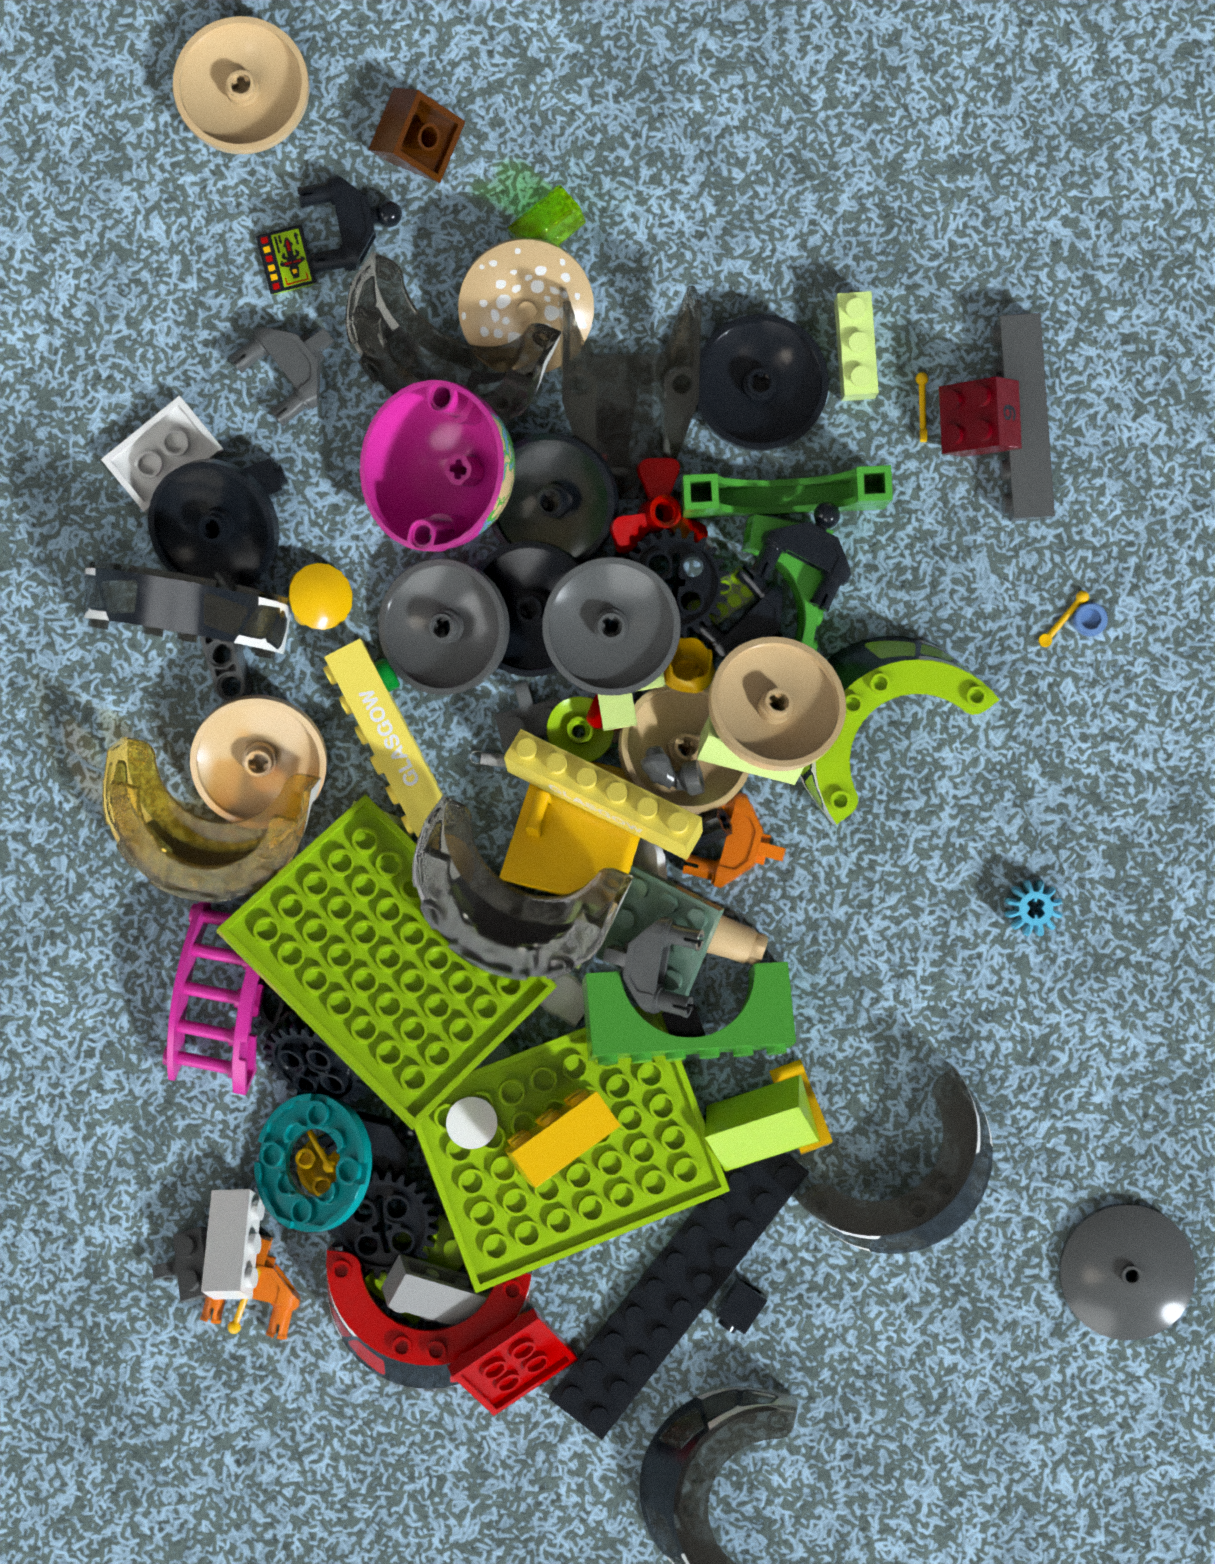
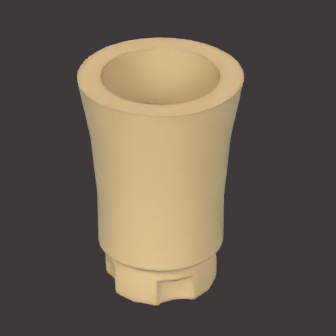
M722 915L706 953L728 958L742 964L746 962L754 965L761 962L768 943V937L756 932L755 928Z

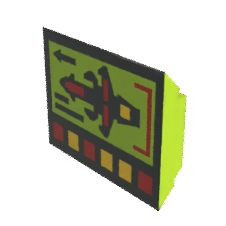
M302 224L256 236L270 294H281L317 283Z

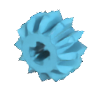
M1023 880L1024 892L1017 886H1013L1011 891L1017 896V899L1005 898L1004 901L1008 905H1014V910H1007L1004 913L1005 917H1018L1012 922L1011 927L1016 930L1023 925L1022 934L1025 936H1029L1033 928L1037 936H1043V924L1048 929L1054 930L1056 926L1050 920L1051 916L1055 918L1062 917L1061 912L1053 910V906L1062 904V899L1054 898L1050 900L1056 889L1050 886L1044 890V881L1042 880L1036 881L1034 889L1030 880ZM1038 900L1040 902L1037 906V909L1040 911L1039 914H1030L1029 916L1027 912L1030 910V907L1027 903L1029 901L1037 902Z

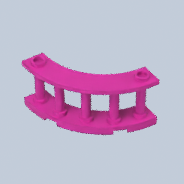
M199 899L198 904H192L189 912L190 925L177 968L170 1006L167 1046L163 1053L162 1062L163 1065H167L168 1080L175 1081L181 1066L184 1065L227 1074L228 1078L232 1079L233 1093L246 1095L257 1071V1035L251 1034L252 1018L260 1015L265 986L259 984L260 976L234 950L201 944L209 923L221 926L233 914L212 910L211 900ZM197 957L241 965L243 970H246L242 988H238L235 991L191 982ZM189 996L234 1004V1008L238 1009L236 1025L230 1029L186 1020ZM185 1034L228 1042V1045L233 1047L232 1059L229 1061L186 1052Z

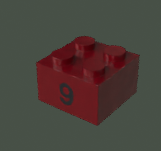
M996 376L939 386L942 454L969 457L1022 449L1019 380Z

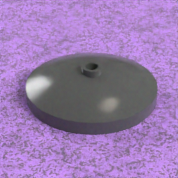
M602 557L576 566L556 584L544 609L542 630L544 644L551 661L568 681L585 691L613 696L638 691L655 681L666 670L678 647L681 623L676 600L667 584L659 575L647 566L631 559ZM608 619H615L618 622V628L615 631H608L605 628V622Z
M432 559L413 565L394 580L381 604L378 631L383 653L388 659L391 668L403 681L426 693L451 695L477 687L494 673L507 649L510 624L508 610L501 592L483 571L460 560ZM448 621L450 623V632L446 628Z
M1121 1203L1109 1205L1087 1215L1068 1235L1059 1259L1060 1287L1072 1312L1091 1330L1117 1340L1144 1339L1168 1328L1180 1317L1187 1307L1195 1285L1194 1256L1182 1231L1160 1212L1138 1204ZM1135 1270L1136 1273H1133L1132 1279L1128 1281L1125 1277L1127 1271Z

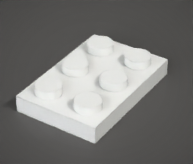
M179 395L101 460L143 512L147 513L153 493L165 476L188 462L200 459H213L224 449Z

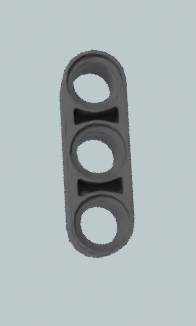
M209 606L204 607V624L207 626L210 616L214 614ZM222 624L218 628V630L235 635L237 630L229 632ZM199 636L218 696L225 701H229L237 697L251 695L253 682L241 644ZM226 645L231 651V657L228 662L223 664L218 658V652L222 646ZM234 677L241 683L240 692L235 696L230 694L228 690V684Z

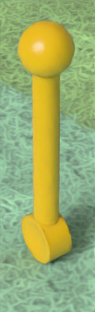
M920 372L915 378L917 384H919L920 442H927L925 384H927L929 378L926 373Z
M1081 590L1077 592L1076 600L1047 634H1042L1039 637L1038 642L1042 647L1050 646L1052 637L1081 603L1084 604L1089 600V594L1086 591Z
M313 1129L309 1130L306 1133L324 1162V1171L333 1172L336 1168L335 1161L329 1159L324 1149L321 1148Z
M256 1266L259 1278L261 1275V1270L259 1267ZM248 1299L240 1300L234 1319L228 1324V1331L232 1334H236L241 1330L240 1320Z

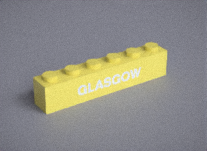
M359 638L325 656L324 658L328 665L323 667V670L332 686L338 683L343 693L339 697V701L347 715L354 714L359 724L354 727L355 732L363 745L369 743L374 753L370 757L372 765L378 775L385 774L390 784L385 789L394 805L400 803L406 815L402 816L401 820L409 835L415 833L418 838L421 837L426 818L441 797L440 828L455 821L456 818L391 693L388 692L364 641ZM436 822L428 825L424 837L436 831Z
M520 729L504 756L509 773L685 860L690 856L703 832L702 817Z

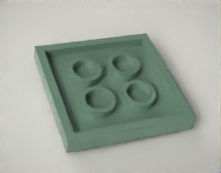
M633 865L630 869L623 895L628 886L629 889L617 915V910H614L605 931V935L607 932L608 935L595 957L603 961L606 946L609 947L611 944L624 946L626 941L635 939L663 916L673 918L678 925L703 929L705 935L703 938L699 937V940L704 941L699 951L674 944L670 947L664 987L666 991L688 996L724 909L639 865ZM606 962L619 970L621 969L620 965Z

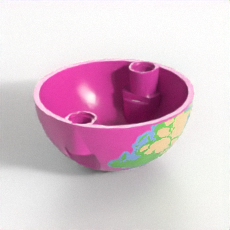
M426 380L413 383L391 396L372 419L364 437L360 455L361 488L373 519L393 540L405 547L419 551L442 552L446 549L468 543L480 535L498 519L511 495L515 479L514 448L503 421L478 394L470 391L463 384L443 380Z

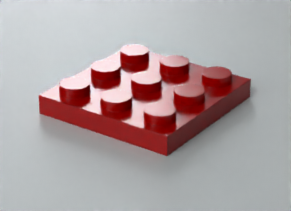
M532 1308L528 1312L518 1315L512 1323L500 1331L490 1334L485 1341L470 1351L460 1354L447 1368L451 1376L495 1416L577 1361L578 1358L568 1343Z

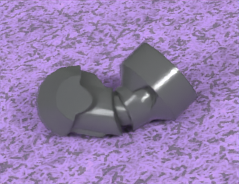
M652 746L646 750L647 757L643 758L640 763L643 771L653 783L664 785L668 789L673 786L676 790L686 791L690 796L705 793L704 778L698 760L684 762L680 770L675 771L671 765L670 758L667 754H664L661 746Z

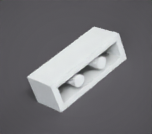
M251 1189L211 1191L201 1292L214 1300L253 1299V1289L258 1284L256 1257L261 1250L259 1226L260 1220L264 1217L265 1207L260 1196Z

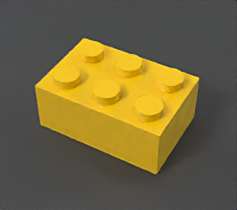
M580 1088L574 1090L563 1099L566 1103L558 1110L550 1108L535 1119L538 1125L530 1131H525L523 1128L507 1140L510 1145L504 1151L529 1185L534 1188L538 1187L621 1126L597 1091L590 1089L581 1090Z

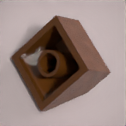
M394 87L368 150L393 165L440 183L466 121L419 90Z

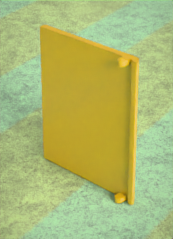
M594 761L590 762L627 780L622 768ZM530 783L499 879L599 904L601 908L609 910L623 896L640 837Z

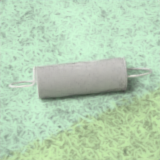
M474 751L482 753L480 765L506 767L504 754Z

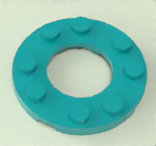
M302 1094L285 1101L268 1118L257 1141L261 1142L259 1160L254 1162V1174L258 1193L272 1217L287 1228L304 1232H322L333 1229L345 1222L356 1211L367 1191L372 1170L371 1142L367 1130L358 1114L347 1103L334 1096ZM311 1129H320L329 1134L336 1143V1152L340 1155V1160L336 1165L335 1182L331 1184L327 1192L318 1197H310L302 1193L294 1184L290 1173V1156L293 1146L302 1134Z

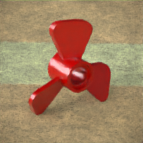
M648 458L641 461L637 465L636 470L648 500L640 505L637 514L620 516L612 521L610 532L617 552L622 555L628 554L647 532L658 533L663 531V529H668L675 535L676 529L680 528L682 538H687L688 534L694 531L693 541L696 543L703 537L707 538L708 531L705 525L694 520L682 518L680 504L674 497L670 496L680 470L678 461L673 458ZM656 507L661 509L663 521L657 519L655 515Z

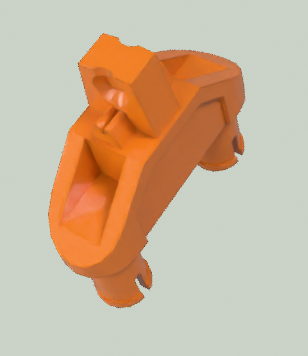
M739 792V794L737 793L722 806L729 815V819H731L732 834L726 836L721 858L714 861L691 853L685 861L697 864L698 868L684 865L682 873L711 880V884L714 887L722 888L754 867L756 863L764 865L766 857L783 862L786 848L770 844L771 836L765 834L747 794Z
M260 1234L261 1250L256 1257V1266L260 1268L261 1275L258 1278L256 1288L253 1289V1299L269 1302L273 1306L266 1335L274 1338L279 1324L277 1339L285 1340L288 1337L287 1333L292 1312L299 1307L301 1298L278 1264H275L276 1257L269 1256L273 1237ZM206 1297L200 1319L208 1322V1318H211L212 1309H214L211 1323L220 1324L226 1299L214 1300L211 1297Z

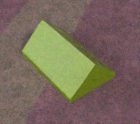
M801 1075L706 1106L705 1139L725 1171L820 1142Z

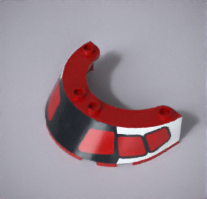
M331 1243L326 1255L328 1303L334 1325L342 1341L355 1358L366 1368L386 1380L403 1386L435 1389L458 1385L459 1383L451 1376L447 1366L454 1362L460 1354L470 1351L485 1341L490 1334L500 1331L512 1323L518 1315L527 1312L532 1271L495 1285L483 1305L469 1318L456 1325L434 1330L412 1328L389 1317L374 1302L366 1288L361 1271V1263L353 1253L339 1251L338 1247H332Z

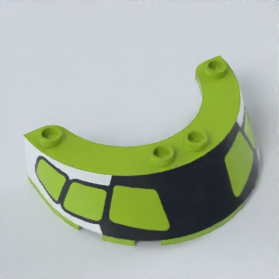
M879 636L853 643L827 659L837 673L844 689L846 716L843 728L832 747L820 759L805 766L799 777L805 789L832 825H837L852 814L857 807L858 794L854 788L850 771V753L859 727L877 707L899 696L924 694L944 699L967 714L978 715L985 712L1000 699L955 657L931 643L905 636Z

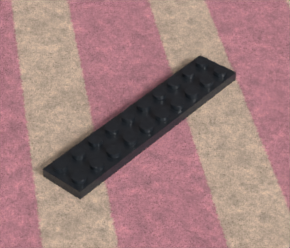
M782 1153L733 1170L723 1171L730 1191L696 1205L579 1356L578 1360L549 1395V1399L601 1440L606 1436L809 1174L806 1168L788 1154Z

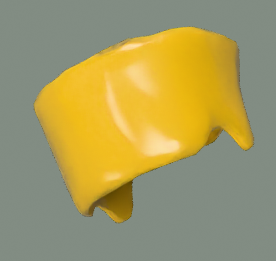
M680 638L676 653L671 663L663 672L665 684L674 690L697 694L705 690L711 684L716 672L713 664L712 650H708L704 642L697 638Z

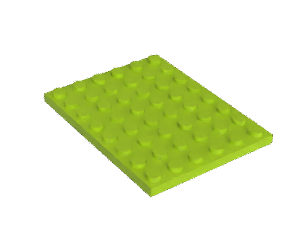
M365 794L219 926L216 932L413 1130L556 989L557 985L548 976L523 977L495 971L473 961L452 946L434 926L421 903L414 869L418 846ZM420 850V856L425 854L422 850ZM430 858L420 862L419 868L422 881L428 893H432L447 883L445 873ZM454 883L438 894L434 899V903L446 926L455 938L461 941L474 914V908ZM527 957L523 965L524 969L539 968L529 957Z
M640 1006L634 1008L650 1025L669 1034L661 1014L663 1011L652 1014L645 1012ZM586 1026L474 1069L414 1128L475 1293L730 1191L720 1162L705 1139V1122L682 1061H666L665 1056L652 1057V1061L647 1063H632V1058L618 1059V1064L598 1065L597 1060L588 1061ZM580 1088L581 1090L590 1089L597 1091L621 1126L538 1187L534 1188L529 1185L504 1151L510 1145L507 1140L523 1128L525 1131H530L538 1125L535 1119L550 1108L558 1110L566 1104L563 1099L574 1090ZM466 1097H478L487 1101L493 1107L497 1116V1130L494 1137L486 1145L476 1149L460 1147L452 1141L446 1129V1118L450 1108L457 1101Z

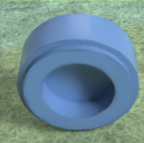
M1089 602L1080 605L1075 610L1072 621L1078 633L1091 637L1100 634L1106 628L1108 617L1101 605Z

